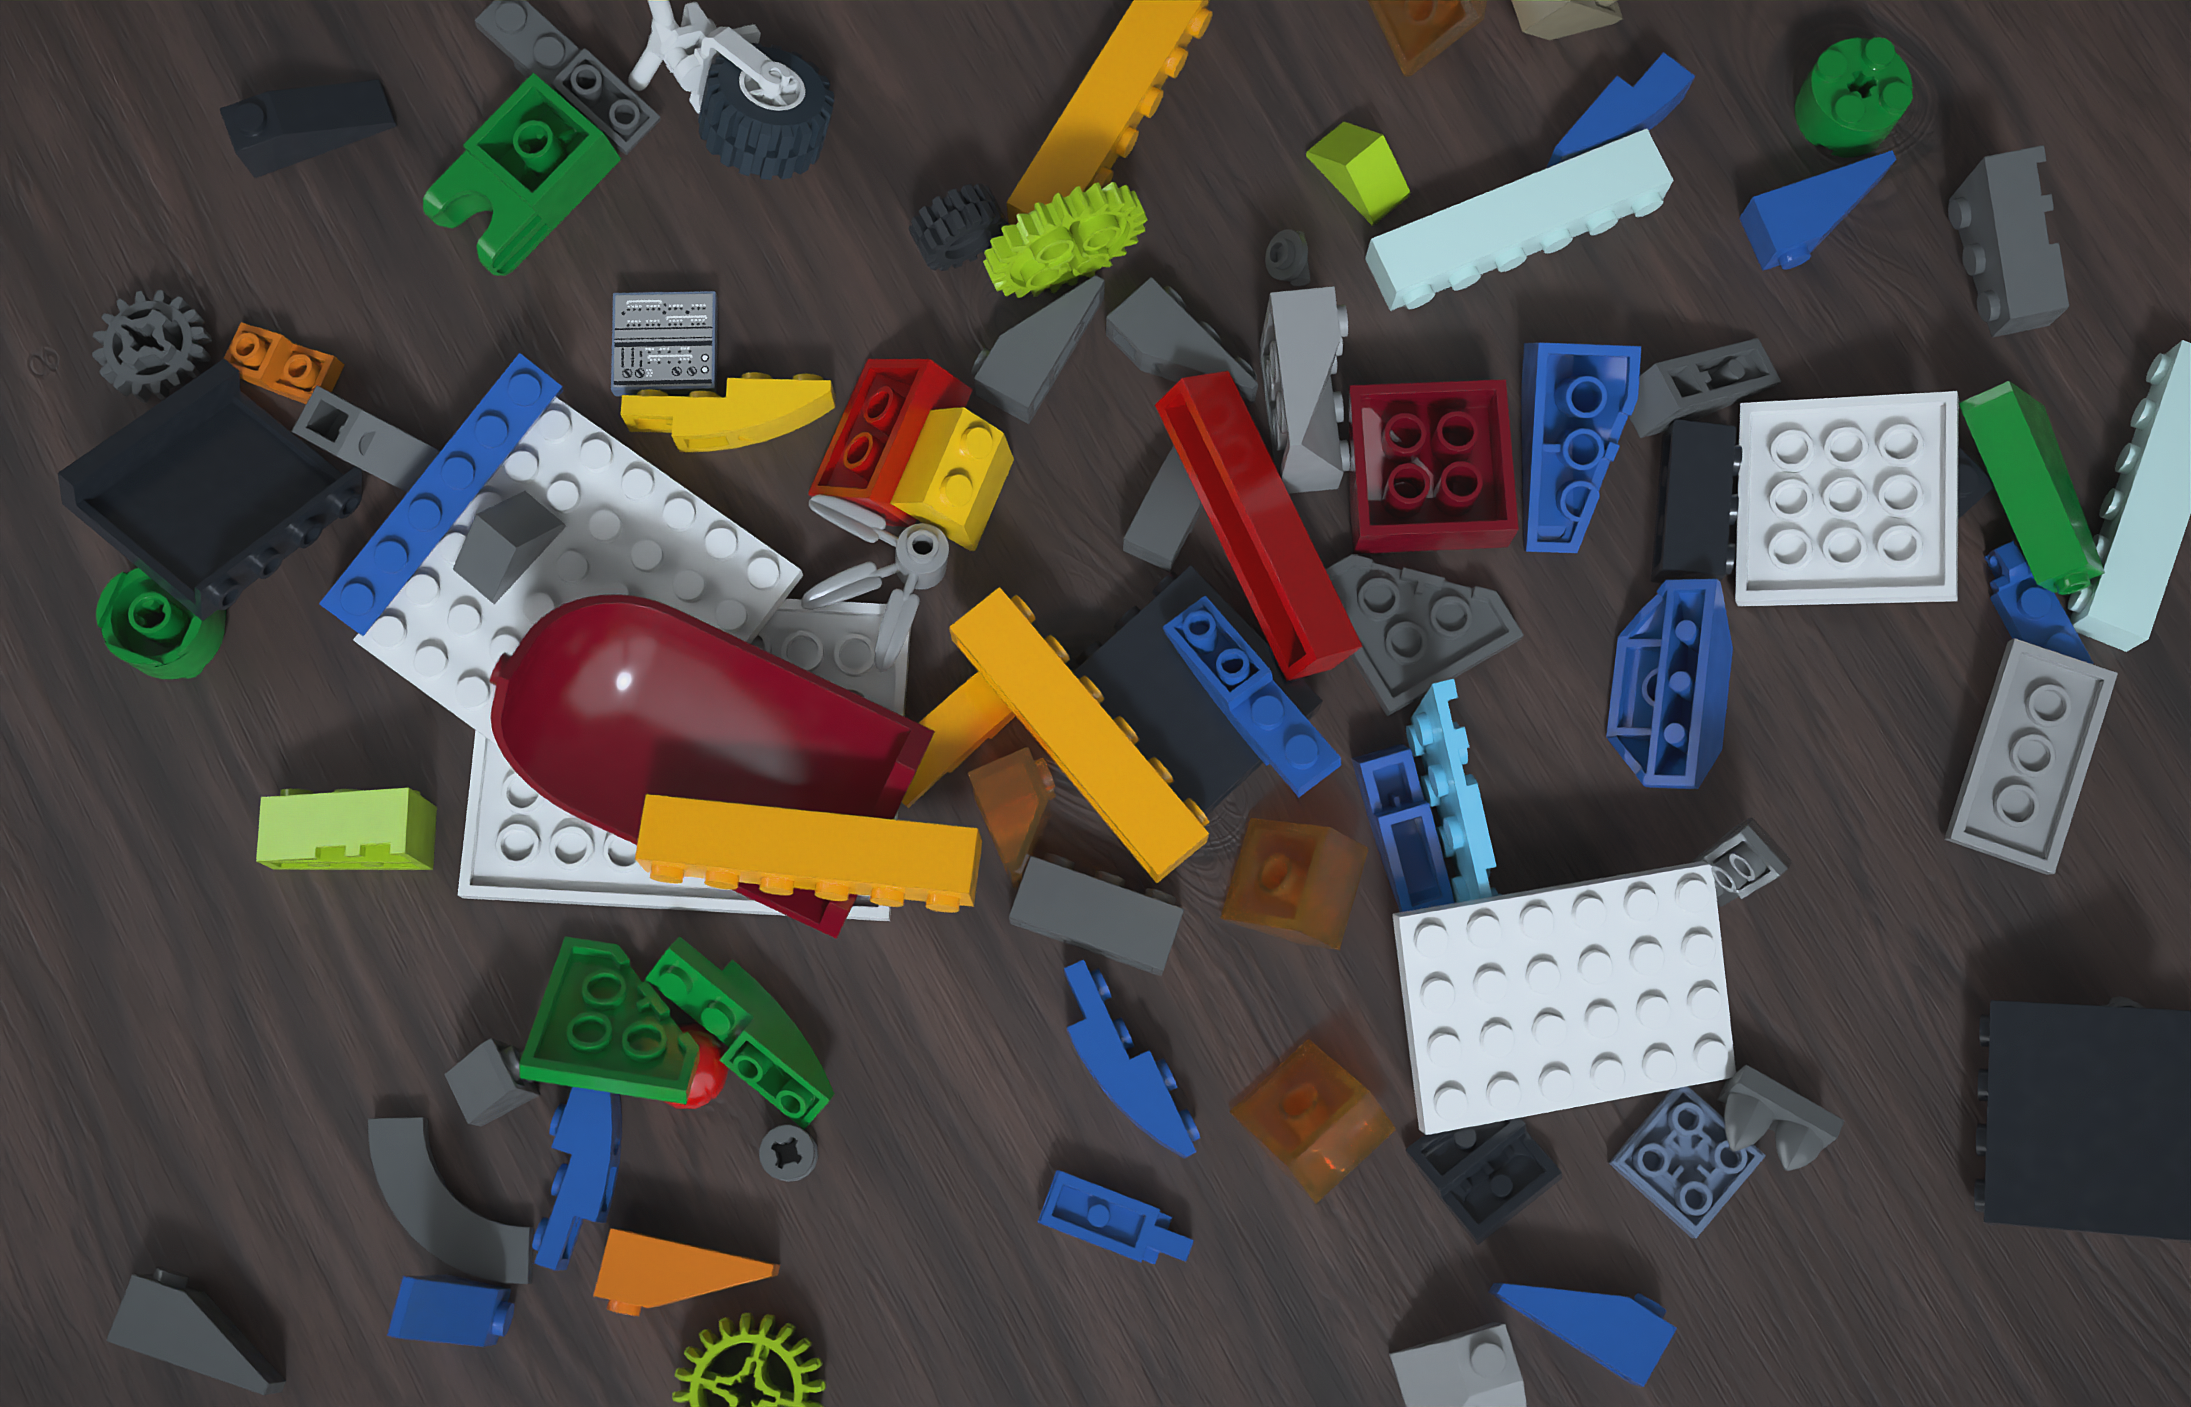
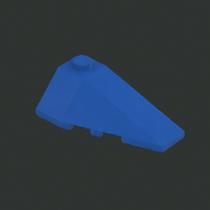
M1524 343L1521 386L1524 551L1578 553L1600 497L1599 490L1610 462L1614 461L1619 449L1618 441L1627 418L1632 416L1638 400L1641 346Z

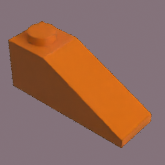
M610 1228L593 1296L609 1299L607 1310L640 1316L642 1307H659L778 1276L781 1264L624 1229Z

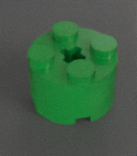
M1874 37L1872 39L1851 38L1833 44L1820 55L1799 90L1794 113L1801 133L1814 146H1817L1819 143L1833 150L1832 155L1839 157H1857L1873 151L1888 136L1912 102L1913 88L1909 69L1903 59L1895 52L1894 45L1882 37Z
M136 568L128 573L122 571L106 585L98 600L96 620L97 626L101 628L106 646L118 658L154 678L189 679L199 675L218 652L225 633L226 611L218 609L202 621L141 569Z

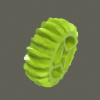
M743 1313L740 1318V1332H736L733 1322L729 1317L719 1320V1329L722 1335L720 1340L709 1329H704L699 1333L702 1343L707 1348L706 1352L693 1346L686 1348L684 1355L697 1365L695 1370L683 1367L676 1370V1378L691 1382L690 1389L674 1392L673 1401L680 1403L690 1400L691 1407H709L706 1397V1389L712 1390V1393L724 1397L729 1402L730 1407H746V1404H744L745 1394L737 1391V1388L727 1385L749 1381L748 1375L754 1373L753 1377L756 1378L755 1387L763 1390V1394L770 1396L761 1400L757 1398L751 1401V1407H825L819 1401L809 1400V1392L823 1391L827 1388L825 1380L821 1379L809 1381L807 1372L816 1370L823 1364L820 1357L810 1359L805 1363L801 1359L800 1354L808 1350L812 1345L810 1339L804 1338L793 1347L788 1343L794 1334L795 1325L787 1323L781 1328L778 1335L772 1334L775 1326L774 1315H765L759 1330H755L753 1314ZM739 1343H754L751 1355L747 1357L743 1369L737 1375L711 1372V1368L716 1360L730 1347ZM770 1349L779 1354L788 1365L794 1381V1393L775 1385L770 1379L768 1373Z

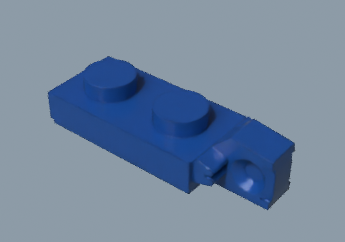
M2014 541L1994 549L1984 557L1996 578L1990 582L1994 593L1990 600L2012 639L2015 638L2090 664L2094 663L2055 593L2036 583L2026 559Z
M1059 1170L1056 1171L1038 1219V1223L1138 1262L1144 1260L1154 1265L1159 1252L1186 1262L1194 1242L1192 1239L1169 1231L1168 1228L1172 1217L1161 1213L1159 1208Z

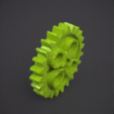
M1098 182L1093 184L1086 192H1082L1080 186H1078L1067 197L1063 198L1060 193L1054 195L1051 203L1045 205L1038 202L1034 204L1035 210L1028 214L1021 213L1016 215L1019 221L1016 225L1003 226L1001 228L1003 236L990 240L992 248L984 251L987 259L983 263L997 291L1003 290L1005 296L1015 292L1017 297L1021 298L1031 291L1033 296L1037 297L1046 288H1050L1051 292L1054 293L1062 284L1068 282L1070 286H1073L1077 283L1078 278L1082 276L1092 278L1095 276V271L1102 267L1112 266L1111 258L1125 256L1127 254L1125 247L1138 243L1136 235L1145 232L1146 229L1143 224L1148 219L1135 190L1130 191L1128 185L1118 188L1116 183L1112 182L1102 189Z

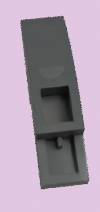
M494 0L475 19L476 27L514 61L515 68L528 79L533 73L536 74L601 130L611 145L625 155L661 120V117L586 48L581 51L526 0Z
M1751 817L1732 828L1720 840L1690 862L1705 861L1712 866L1711 872L1715 879L1717 903L1722 907L1737 897L1743 899L1781 876L1790 867L1792 860L1759 823Z

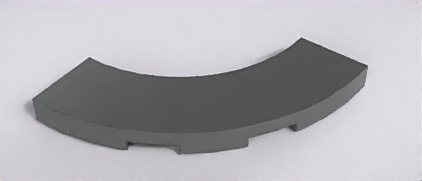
M368 1118V1141L378 1184L389 1207L407 1232L428 1252L446 1264L465 1273L503 1283L532 1284L534 1227H518L491 1220L472 1208H468L449 1190L432 1154L428 1134V1118Z

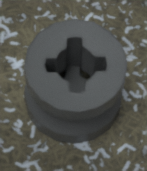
M781 1125L770 1130L762 1139L759 1148L760 1162L764 1170L773 1178L786 1182L799 1181L807 1177L814 1170L819 1157L818 1146L813 1136L806 1130L793 1125Z

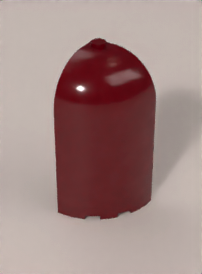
M607 594L576 599L553 609L530 628L512 655L504 652L500 656L489 680V683L496 686L490 716L492 732L501 753L514 771L538 794L560 809L635 845L638 843L646 794L894 820L935 733L932 729L674 607L655 600L632 595ZM743 882L738 883L737 889H731L836 939L858 896L857 894H849L846 901H833L815 896V890L794 888L792 895H776L761 891L759 889L760 884Z

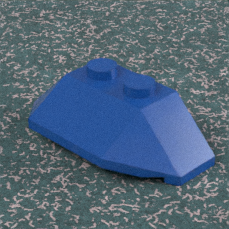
M1718 579L1665 580L1656 591L1658 594L1638 612L1618 636L1606 738L1645 787L1699 789L1722 751L1733 645L1722 586Z

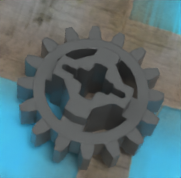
M158 290L153 301H151L142 291H138L135 296L136 303L131 306L121 298L116 301L117 307L120 310L117 316L103 313L101 318L109 325L107 331L94 332L93 337L104 347L93 351L92 356L103 366L99 370L101 376L110 384L114 383L113 387L122 395L127 397L132 393L138 400L147 403L153 392L163 401L169 397V389L175 387L179 390L186 385L184 381L189 376L195 379L202 374L196 368L198 362L210 361L211 355L201 345L212 341V338L201 327L205 323L203 318L194 309L190 310L191 307L183 298L178 296L172 300L164 291ZM145 342L150 346L155 345L156 347H162L164 350L160 351L155 347L150 348L148 346H143L141 343Z

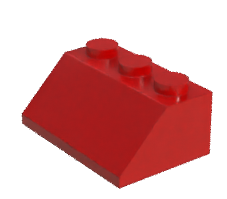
M867 359L808 495L811 497L819 494L833 496L854 503L883 517L887 526L909 527L914 525L917 519L890 504L930 410L965 408L973 389L931 359Z

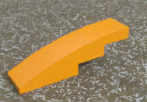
M979 672L974 674L919 722V724L934 730L935 733L902 800L906 807H911L943 775L955 770L987 738L992 739L1015 717L1014 713Z

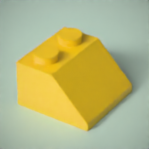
M964 407L930 410L890 504L924 524L937 527L947 538L967 550L976 551L1014 461L1004 433Z

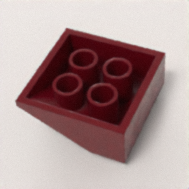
M1506 379L1349 386V475L1353 554L1508 548L1519 527Z

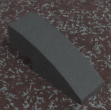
M1175 446L1172 447L1155 477L1123 541V551L1168 572L1171 571L1189 532H1192L1204 508Z

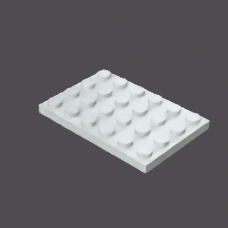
M1700 861L1392 914L1419 1130L1428 1135L1732 1078L1736 1074L1715 879L1711 872L1712 866L1708 862Z

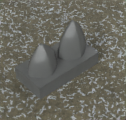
M1745 1065L1725 1082L1718 1098L1719 1101L1726 1104L1725 1131L1731 1151L1736 1152L1749 1147L1770 1129L1776 1133V1150L1786 1171L1799 1169L1813 1161L1822 1149L1838 1138L1845 1121L1748 1065Z

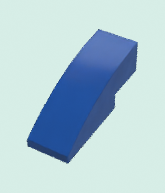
M1663 52L1634 87L1619 76H1616L1556 145L1546 169L1644 129L1651 130L1684 99L1695 75Z
M1400 744L1351 758L1369 823L1399 911L1406 912L1455 903L1430 804L1423 798L1411 749Z

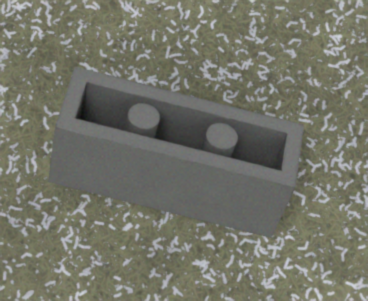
M1045 853L1043 860L1030 856L1009 915L1010 924L1162 977L1184 912L1183 908L1175 906L1177 899L1174 896L1151 888H1146L1144 895L1125 889L1126 881L1103 871H1095L1094 877H1090L1073 871L1074 862L1051 853Z

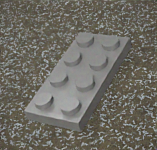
M2015 638L2008 641L1944 840L2046 875L2054 874L2118 673Z

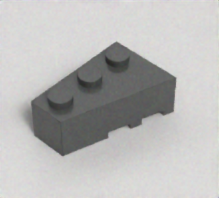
M2044 145L1984 157L1949 199V220L1953 228L1959 231L1964 247L1962 255L1963 265L1966 272L1973 276L1978 292V313L1980 318L1987 322L1991 337L2050 326L2069 308L2059 242L2049 244L2044 213L2054 210L2052 194H2041L2037 163L2046 161Z

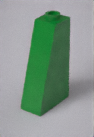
M2010 381L1960 402L1959 405L2036 583L2053 593L2058 592L2060 595L2072 594L2090 586V579L2105 574L2045 406Z

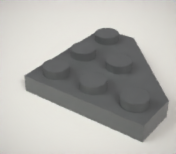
M1354 554L1325 569L1363 646L1350 657L1387 716L1426 695L1432 684L1454 679L1520 641L1524 636L1500 596L1494 590L1478 586L1470 588L1444 581L1445 578L1404 567L1400 570L1372 563L1373 559Z

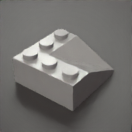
M1334 286L1272 292L1269 297L1259 347V356L1273 463L1288 494L1338 489L1343 471L1350 470L1348 441H1339L1337 422H1343L1344 420L1342 394L1340 391L1333 392L1330 375L1337 373V356H1341L1343 352L1342 337L1348 336L1345 304L1337 305Z

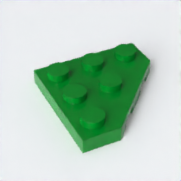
M565 936L519 1063L520 1078L687 1105L700 1060L699 1045L688 1032L683 1033L670 1017V1009L647 980L642 982L630 967L628 956L618 944Z

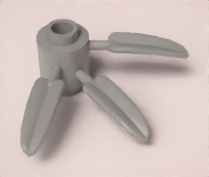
M821 494L813 496L809 500L808 505L812 511L867 542L874 543L881 539L896 547L894 564L877 569L873 562H865L815 585L804 594L801 600V606L804 609L813 610L826 607L878 589L882 585L881 578L897 573V576L905 586L903 591L895 589L890 595L875 648L874 662L879 672H885L892 667L898 657L919 606L920 598L918 595L913 594L914 589L922 590L934 587L943 579L946 573L949 554L947 538L937 527L924 523L909 526L897 537L884 530L886 521L883 517L859 505L833 496Z

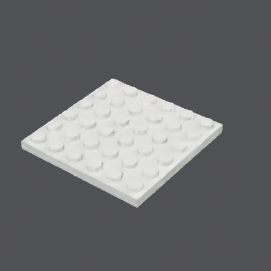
M556 398L364 637L358 633L353 640L497 745L490 719L496 689L495 685L489 683L491 673L500 656L504 652L512 655L530 628L553 609L576 599L607 594L638 596L674 607L751 644L803 577L801 569ZM526 491L560 519L566 527L494 605L453 570V567L476 514Z

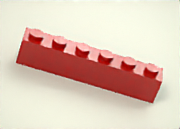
M1229 370L1180 379L1155 404V407L1286 681L1333 669L1363 646Z

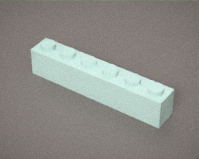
M1644 129L1374 237L1370 241L1365 259L1390 311L1406 305L1407 309L1417 308L1429 302L1436 292L1451 286L1455 291L1464 289L1478 281L1483 273L1498 268L1499 272L1511 270L1522 264L1526 260V256L1540 250H1544L1546 254L1556 252L1567 246L1572 241V238L1587 231H1589L1590 235H1597L1607 231L1618 222V219L1634 213L1636 217H1641L1655 211L1663 204V198L1670 188L1673 178L1648 129Z
M2184 340L2166 354H2158L2153 360L2146 376V381L2151 383L2148 396L2138 404L2131 419V426L2136 428L2132 442L2123 448L2116 462L2115 471L2121 473L2116 488L2109 491L2102 503L2099 516L2105 520L2100 535H2095L2093 541L2105 574L2090 579V586L2072 593L2068 601V609L2073 611L2070 621L2076 632L2125 652L2149 639L2191 515V343Z

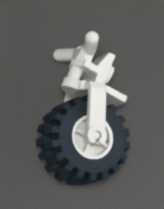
M648 0L653 16L651 24L652 33L649 35L646 49L629 76V85L634 90H644L664 60L667 68L673 73L681 87L686 91H692L690 102L695 111L699 113L700 137L702 140L707 141L706 148L712 155L721 156L720 162L728 168L731 166L738 168L740 174L750 176V173L759 175L760 179L771 180L772 176H778L782 180L792 178L793 172L801 175L808 171L809 165L816 163L822 151L834 103V93L829 90L830 82L826 76L818 74L819 68L813 62L802 60L803 55L795 51L789 53L783 51L781 46L771 44V47H763L759 43L761 33L754 24L735 29L730 27L717 28L715 23L706 17L697 2L685 4L681 27H679L674 20L669 0Z

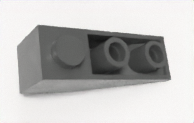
M1151 277L1106 317V336L1141 371L1178 382L1186 377L1229 370L1245 405L1250 406L1255 401L1258 383L1255 381L1257 376L1254 370L1241 357L1236 356L1233 359L1220 346L1221 340L1215 330L1204 321L1197 323L1185 311L1186 305L1171 287L1165 286L1162 288Z
M316 386L292 430L293 433L407 493L441 452V450L360 406L319 386Z

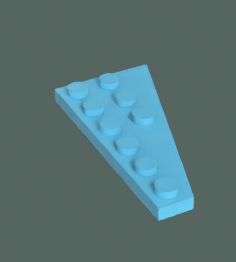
M1454 679L1431 685L1410 719L1412 725L1406 726V735L1413 756L1421 755L1426 771V775L1421 776L1425 801L1429 802L1430 807L1436 806L1441 826L1436 827L1443 857H1451L1456 877L1451 878V889L1455 903L1500 896L1502 894H1498L1495 888H1490L1488 881L1490 868L1496 867L1478 783L1473 774L1464 775L1462 765L1468 762L1467 748H1469L1465 727H1460L1457 722H1452L1448 701L1458 698Z

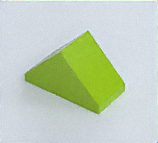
M1343 122L1306 153V157L1372 226L1410 196V189L1383 134Z

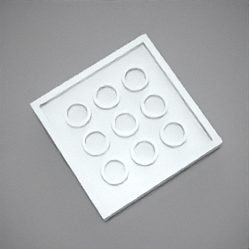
M1957 391L1740 403L1739 445L1742 446V462L1738 473L1739 508L1737 514L1735 601L1738 606L1957 601Z

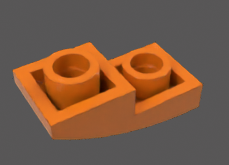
M242 322L223 358L239 370L240 379L307 404L316 386L332 392L345 365L333 355L293 344L282 334Z

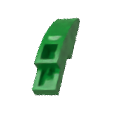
M679 936L645 978L727 1045L729 1049L719 1061L801 1128L805 1129L834 1096L835 1093L822 1065L795 1023L777 1001L733 959L721 971Z

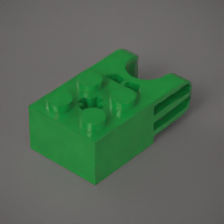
M533 73L463 144L466 151L426 192L423 198V211L434 223L447 228H455L461 225L470 216L478 212L493 211L492 221L476 245L480 263L491 274L504 276L511 273L620 162L621 158L601 130Z

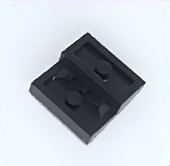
M1520 1117L1428 1135L1424 1134L1405 1149L1416 1168L1477 1246L1562 1179V1171L1526 1131V1124Z

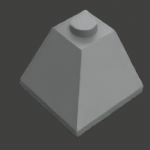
M1492 1322L1389 1354L1405 1407H1527L1522 1375L1506 1325L1503 1323Z

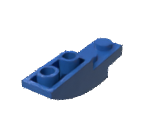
M1206 596L1163 626L1165 634L1220 710L1266 766L1270 764L1298 797L1302 796L1342 765L1341 757L1275 683L1272 671Z
M1084 960L1064 968L1066 980L1084 1017V1020L1067 1027V1034L1080 1059L1096 1083L1131 1122L1157 1143L1184 1159L1195 1154L1196 1149L1192 1142L1201 1137L1188 1109L1185 1108L1178 1112L1169 1091L1176 1089L1177 1085L1165 1059L1162 1058L1154 1061L1150 1050L1129 1059L1126 1051L1133 1048L1134 1044L1122 1018L1120 1017L1112 1021L1103 1001L1112 997L1099 968L1089 972Z
M572 1087L567 1104L560 1103L558 1105L549 1129V1134L555 1136L551 1148L572 1154L569 1165L561 1164L554 1178L551 1195L556 1196L557 1199L550 1218L543 1217L537 1227L532 1244V1249L538 1251L534 1264L552 1270H567L584 1219L606 1223L615 1193L620 1165L622 1142L620 1094Z

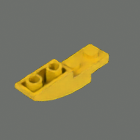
M750 372L743 374L741 378H727L726 398L710 391H693L689 393V397L669 396L663 391L653 389L641 390L637 395H622L621 417L630 432L672 433L671 436L679 452H710L752 445L790 433L834 409L836 397L831 380H824L821 376L815 374H797L793 376V379H772L770 375L764 373Z

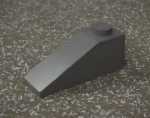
M1095 275L1000 335L991 350L984 348L977 357L971 375L975 376L976 396L1030 424L1104 300V279Z
M1759 338L1654 364L1639 376L1638 400L1632 416L1628 417L1639 437L1643 438L1665 432L1674 419L1695 421L1773 388L1781 380Z
M156 1267L154 1274H132L106 1341L262 1395L283 1391L286 1380L204 1291L187 1286L188 1275L163 1267Z

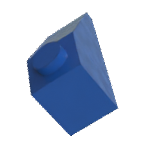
M1893 150L1752 197L1739 219L1762 271L1781 265L1783 270H1787L1811 258L1810 253L1880 182L1896 160Z
M448 1274L403 1276L387 1336L482 1347L497 1345L499 1336L505 1337L508 1333L513 1319L514 1303L508 1302L511 1289Z
M1493 1283L1489 1290L1490 1294L1625 1381L1641 1387L1645 1386L1677 1329L1663 1319L1667 1311L1662 1306L1639 1293L1632 1300L1624 1296L1504 1283Z

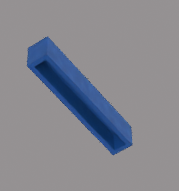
M519 353L319 604L364 637L552 402L564 391L563 386Z

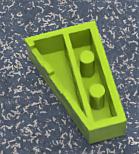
M410 788L379 790L336 789L333 793L317 794L305 789L280 790V796L261 797L256 861L273 870H433L437 807L423 798L420 791Z

